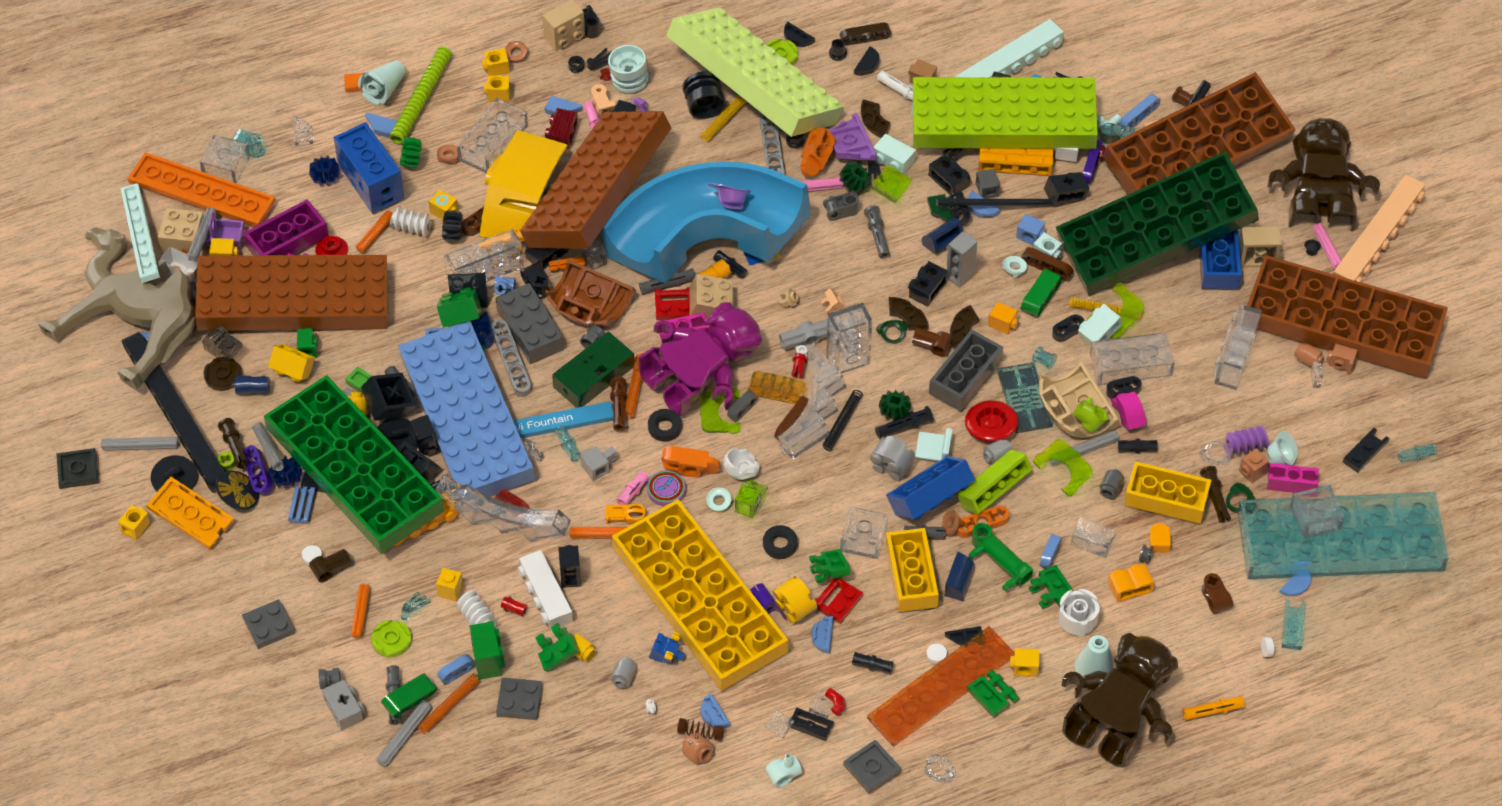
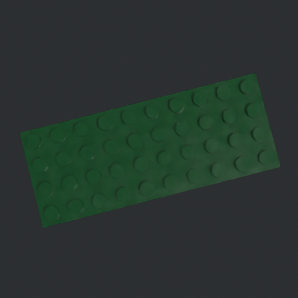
M1226 151L1056 226V232L1087 295L1090 296L1259 220L1255 203Z

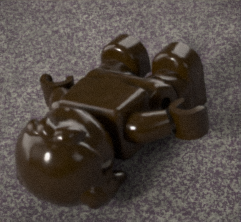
M1317 118L1307 122L1293 140L1297 160L1291 161L1283 170H1274L1269 175L1267 187H1272L1273 182H1280L1283 184L1281 190L1284 192L1287 190L1288 182L1299 177L1294 197L1290 202L1288 227L1292 226L1295 213L1315 215V221L1319 220V216H1327V222L1331 221L1332 216L1350 217V231H1353L1357 220V208L1353 200V192L1349 181L1356 186L1359 185L1358 194L1360 197L1364 195L1366 187L1371 188L1374 192L1373 194L1378 195L1380 181L1375 176H1365L1357 165L1347 162L1352 144L1347 128L1337 120Z
M1132 633L1122 635L1117 649L1118 653L1114 659L1116 668H1112L1109 673L1096 671L1084 676L1077 672H1069L1063 676L1061 684L1062 687L1075 684L1077 686L1074 691L1075 698L1082 695L1084 688L1087 691L1092 690L1081 697L1080 702L1073 704L1064 717L1062 731L1065 737L1078 746L1088 747L1096 734V729L1100 725L1109 728L1108 734L1104 736L1098 746V753L1105 761L1117 767H1123L1131 756L1132 749L1137 743L1139 725L1144 716L1151 726L1148 734L1149 739H1153L1154 733L1161 732L1165 735V744L1168 745L1172 735V727L1168 722L1164 721L1161 705L1152 698V693L1158 691L1163 683L1168 682L1172 672L1178 669V660L1172 656L1169 648L1160 641L1148 636L1137 637Z

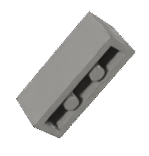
M964 231L948 244L947 279L959 288L975 275L978 242L973 236L968 235Z

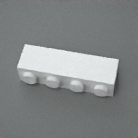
M539 550L519 558L520 566L517 567L521 578H525L526 589L529 594H533L534 605L536 609L540 608L542 612L540 615L544 625L548 624L550 630H552L551 627L556 623L560 624L561 627L573 622L572 611L542 551Z

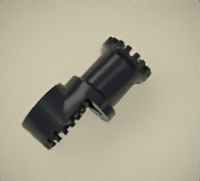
M957 191V193L952 192V195L950 194L948 197L963 199L964 194L961 191ZM953 206L952 218L959 219V215H963L961 223L966 225L967 221H970L969 218H971L969 206Z

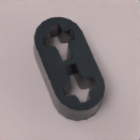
M1074 314L1055 324L1052 330L1053 339L1058 342H1064L1079 333V326L1084 322V318L1081 315Z
M1136 376L1112 380L1107 384L1106 395L1113 399L1121 393L1134 391L1136 394H1139L1142 382Z

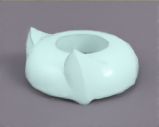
M1009 256L1003 261L1002 269L1013 275V278H1017L1026 271L1027 263L1020 257ZM1016 265L1019 267V269L1015 270L1012 269L1010 266Z
M713 488L707 494V505L713 511L722 512L730 506L732 496L724 488ZM721 496L725 501L722 505L714 504V499Z

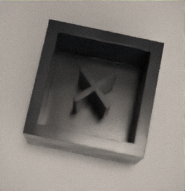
M403 372L371 376L360 387L374 421L406 417L416 407Z

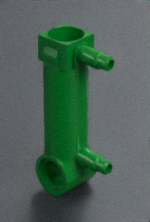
M978 523L973 527L972 545L975 548L968 556L970 559H973L984 551L1011 577L1002 586L1004 591L1011 589L1016 584L1021 587L1032 578L1033 568L1026 562H1023L995 536L990 525Z

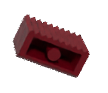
M557 108L555 114H551V126L546 128L545 138L567 144V149H569L578 124V112Z

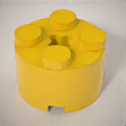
M793 576L773 591L776 603L781 610L784 609L787 612L786 617L791 624L800 621L817 609L815 599L810 600L809 594L811 592L798 577Z

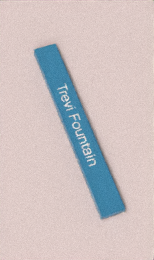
M609 401L513 420L520 438H527L613 421V410Z

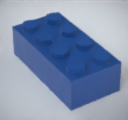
M1235 230L1199 247L1201 288L1239 289L1242 274L1238 230Z
M946 456L892 490L886 496L895 515L917 520L924 516L923 513L937 508L940 502L954 497V493L968 488L970 483L975 481V478L965 459Z

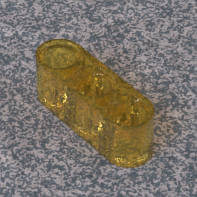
M755 371L752 374L748 390L758 395V397L796 404L803 396L806 384L799 379Z

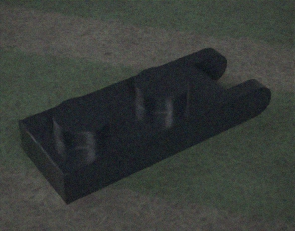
M1373 428L1343 458V463L1359 473L1389 442L1390 438L1386 436L1383 440H1380L1374 436L1377 429Z

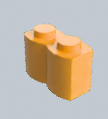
M1135 564L1127 570H1114L1109 574L1107 582L1117 602L1131 599L1134 596L1149 594L1153 592L1155 585L1146 564Z

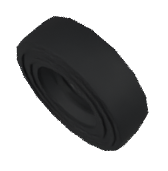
M670 409L654 411L648 419V431L658 441H671L679 436L682 430L680 416ZM662 420H668L672 423V427L668 430H661L657 425Z
M776 525L769 528L763 536V548L766 554L772 558H788L797 549V535L790 527ZM776 537H784L788 541L787 545L782 548L774 546L772 542Z

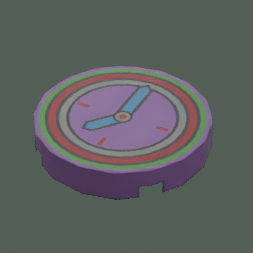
M670 470L654 473L647 483V493L650 500L660 506H666L677 499L681 501L686 492L685 481L682 476Z

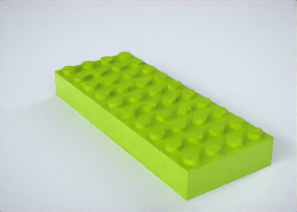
M913 77V148L1096 149L1098 133L1095 78Z

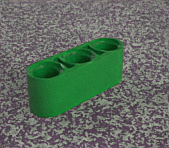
M1045 268L1023 299L1020 309L1039 317L1059 288L1062 276Z
M423 673L389 693L381 700V703L390 715L396 718L432 696L437 691V687Z

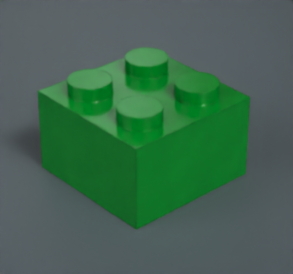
M470 287L460 290V293L453 294V292L443 294L437 304L443 328L479 319L482 312L477 290H471Z
M493 621L469 625L478 679L502 676V668H505L499 628L495 629Z

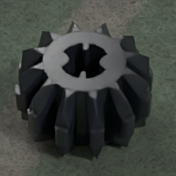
M455 210L445 211L442 226V237L444 240L454 242L461 239L463 223L461 212Z

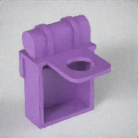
M211 212L209 233L203 246H210L212 238L234 239L235 246L241 248L245 231L244 221L216 219L214 213Z

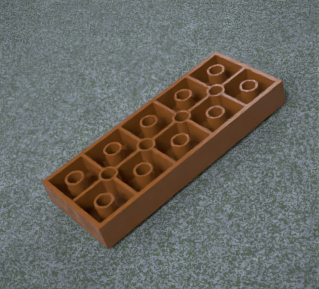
M1254 72L1108 145L1102 157L1127 194H1130L1226 151L1233 166L1236 167L1290 140L1296 129L1258 74Z
M664 111L604 112L598 122L521 228L520 232L529 248L589 249L671 130Z
M387 255L198 256L196 291L197 331L297 330L305 328L313 330L387 329Z
M1265 255L1244 313L1242 325L1326 350H1333L1335 343L1357 349V359L1426 379L1448 307Z

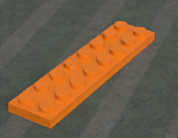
M147 152L143 154L127 178L130 184L138 183L139 187L205 210L208 207L215 208L216 214L237 221H244L245 224L254 227L264 221L276 202L274 196Z

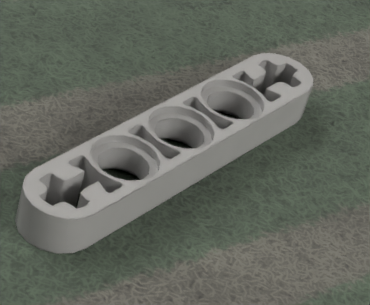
M761 114L760 130L766 168L784 174L777 125L769 119L770 125L767 126L766 119L768 118ZM767 132H772L775 135L772 137H768L765 134ZM769 146H774L777 149L775 151H769L767 148ZM772 160H776L779 163L777 165H771L769 162Z
M495 320L491 325L492 335L513 391L518 397H526L531 392V385L509 326L504 320ZM498 327L503 329L502 335H500L499 329H497ZM502 341H509L510 345L502 346L500 343ZM509 355H514L516 359L513 361L506 360V357ZM520 370L522 373L515 376L512 374V371ZM520 381H522V385L525 389H521V387H519Z

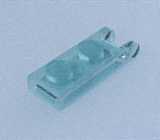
M1285 599L1281 648L1301 650L1306 602L1301 601L1300 608L1289 606L1290 600Z

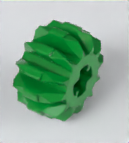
M405 137L400 155L401 166L406 168H416L418 166L422 146L420 139Z

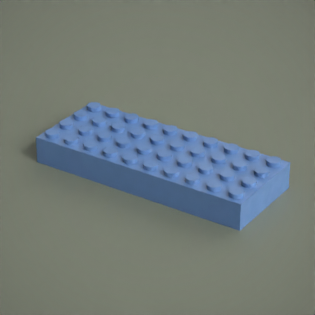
M470 321L398 345L401 359L424 415L429 416L436 433L439 451L462 506L536 480L531 461Z

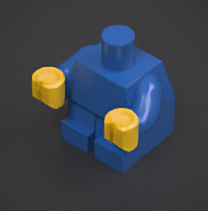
M673 632L671 638H668L664 634L658 633L649 658L671 664L675 658L683 660L685 653L678 651L680 646L678 641L681 634Z

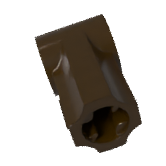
M345 549L325 558L323 556L315 557L309 563L310 569L320 583L328 581L335 572L352 565L349 554Z

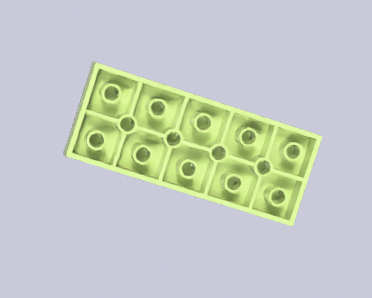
M715 8L673 18L666 36L791 137L810 132L814 128H825L837 124L844 106L836 98L830 96L825 89L816 85L811 78L806 77L798 68L792 66L786 58L781 57L773 48L763 43L762 39L753 35L748 28L743 27L735 18L729 16L724 9Z

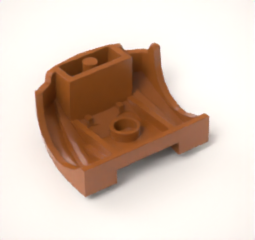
M569 259L566 262L563 275L557 286L551 291L545 290L548 301L558 312L575 323L589 327L590 325L608 327L615 323L625 313L637 291L632 286Z

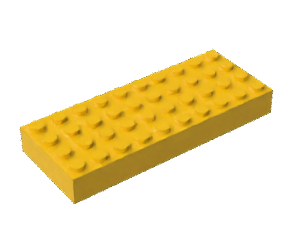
M679 499L612 535V549L673 629L681 634L680 638L721 691L788 653L789 640Z

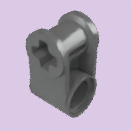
M848 192L827 197L823 201V206L827 209L828 219L835 221L857 215L859 212L858 195L854 192Z

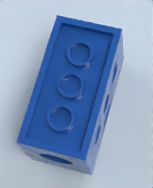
M366 122L333 137L338 166L372 214L405 199L401 170Z

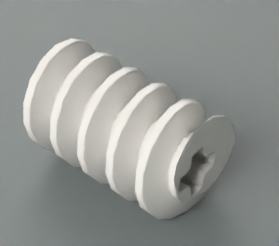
M398 206L391 216L390 228L395 227L396 230L402 229L403 232L409 231L411 234H422L424 237H427L431 229V220L428 213L422 218V212L419 211L417 216H415V210H411L410 214H408V208L401 212V207Z
M476 590L466 592L459 599L457 608L470 625L493 621L494 627H496L497 618H494V614L490 612L489 607H486L485 602L478 596Z

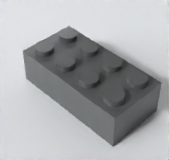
M530 283L495 297L497 312L502 320L507 322L514 340L530 365L564 350L563 336Z
M971 329L931 378L929 394L962 411L1002 361L1003 346Z

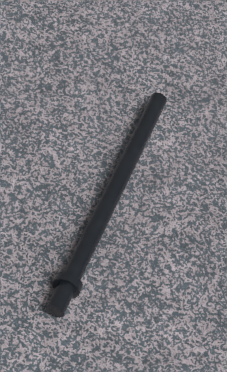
M947 197V199L936 200L937 206H947V208H952L953 206H1054L1049 199H953L952 197Z

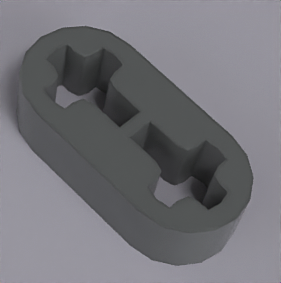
M750 390L746 391L730 407L727 416L735 422L739 421L755 405L758 395Z

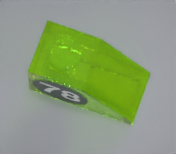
M752 480L743 483L735 498V512L753 518L768 486Z

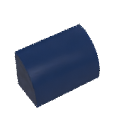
M951 218L922 237V245L934 253L939 252L963 232L961 220Z
M957 552L945 584L944 596L964 601L975 571L974 562L965 554Z

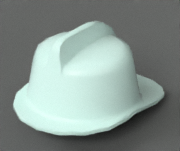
M1281 431L1276 440L1267 448L1269 464L1293 465L1298 455L1296 442L1286 431Z

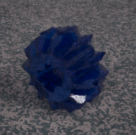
M329 155L325 158L320 156V159L314 158V161L310 163L309 176L314 183H319L320 186L326 183L328 186L329 182L335 183L336 179L339 178L340 166L335 158L330 159Z
M285 455L284 459H281L284 468L280 471H275L271 465L269 475L271 476L272 483H276L278 488L283 485L286 489L288 485L294 487L295 482H300L303 472L301 466L293 457L288 459Z

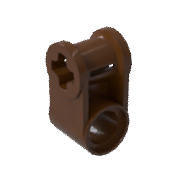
M1214 573L1207 574L1204 577L1201 591L1211 612L1215 614L1232 608V597L1219 575Z

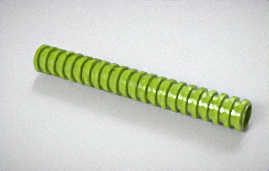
M438 47L392 129L389 138L394 143L403 144V140L409 134L425 102L452 56L451 50L447 47Z

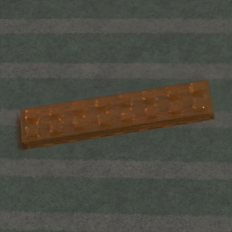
M988 626L869 713L867 719L895 747L968 692L967 686L982 675L988 678L987 673L990 670L996 672L1008 663L1010 656H1014V651Z

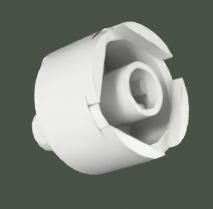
M1085 589L1066 592L1060 600L1059 626L1066 632L1078 637H1084L1093 631L1098 623L1100 611L1097 597Z

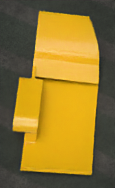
M516 131L503 154L497 157L486 173L485 185H488L481 221V237L491 239L510 234L515 230H521L534 212V209L541 202L544 189L560 158L567 149V144L524 131Z

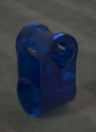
M484 312L483 315H480L479 319L471 320L470 322L480 345L488 349L493 345L494 339L488 313Z

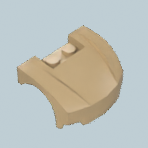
M1082 362L1068 374L1059 378L1051 379L1046 377L1044 372L1041 373V379L1039 380L1041 399L1049 417L1060 429L1073 437L1092 438L1121 426L1118 417ZM1088 397L1093 399L1092 406L1098 405L1102 407L1108 415V420L1095 432L1085 429L1081 421L1073 416L1076 407L1083 400L1086 401Z

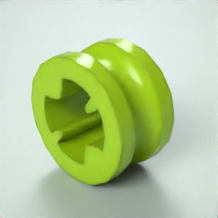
M223 452L217 457L224 471L232 470L235 467L236 462L232 453Z

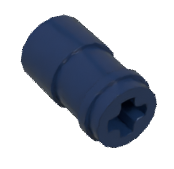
M236 375L235 383H232V387H235L236 395H265L270 392V378L267 376Z

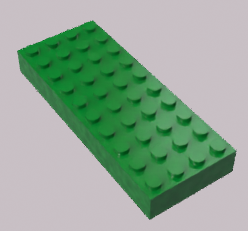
M328 375L264 415L266 429L381 554L445 511L443 498Z

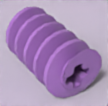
M1261 425L1256 428L1250 427L1249 429L1236 430L1234 433L1228 432L1226 434V449L1229 456H1233V450L1237 455H1240V449L1247 453L1248 447L1253 451L1255 446H1257L1258 450H1262V444H1264L1266 449L1269 446L1268 435Z

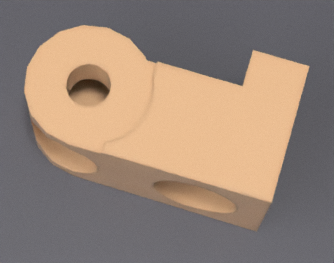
M594 85L591 89L592 102L600 119L604 112H612L616 104L614 100L609 101L607 88L604 85Z

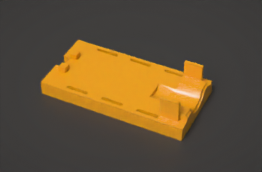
M171 476L146 505L147 509L209 550L220 539L218 534L222 531L225 533L234 522L232 516Z

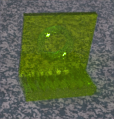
M887 164L879 177L873 181L871 189L896 203L912 179Z

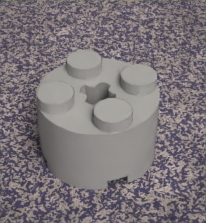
M883 436L870 456L874 464L872 468L878 473L884 471L893 480L899 481L913 462L915 453L912 449L908 451L905 448L907 444L892 436H887L884 439Z

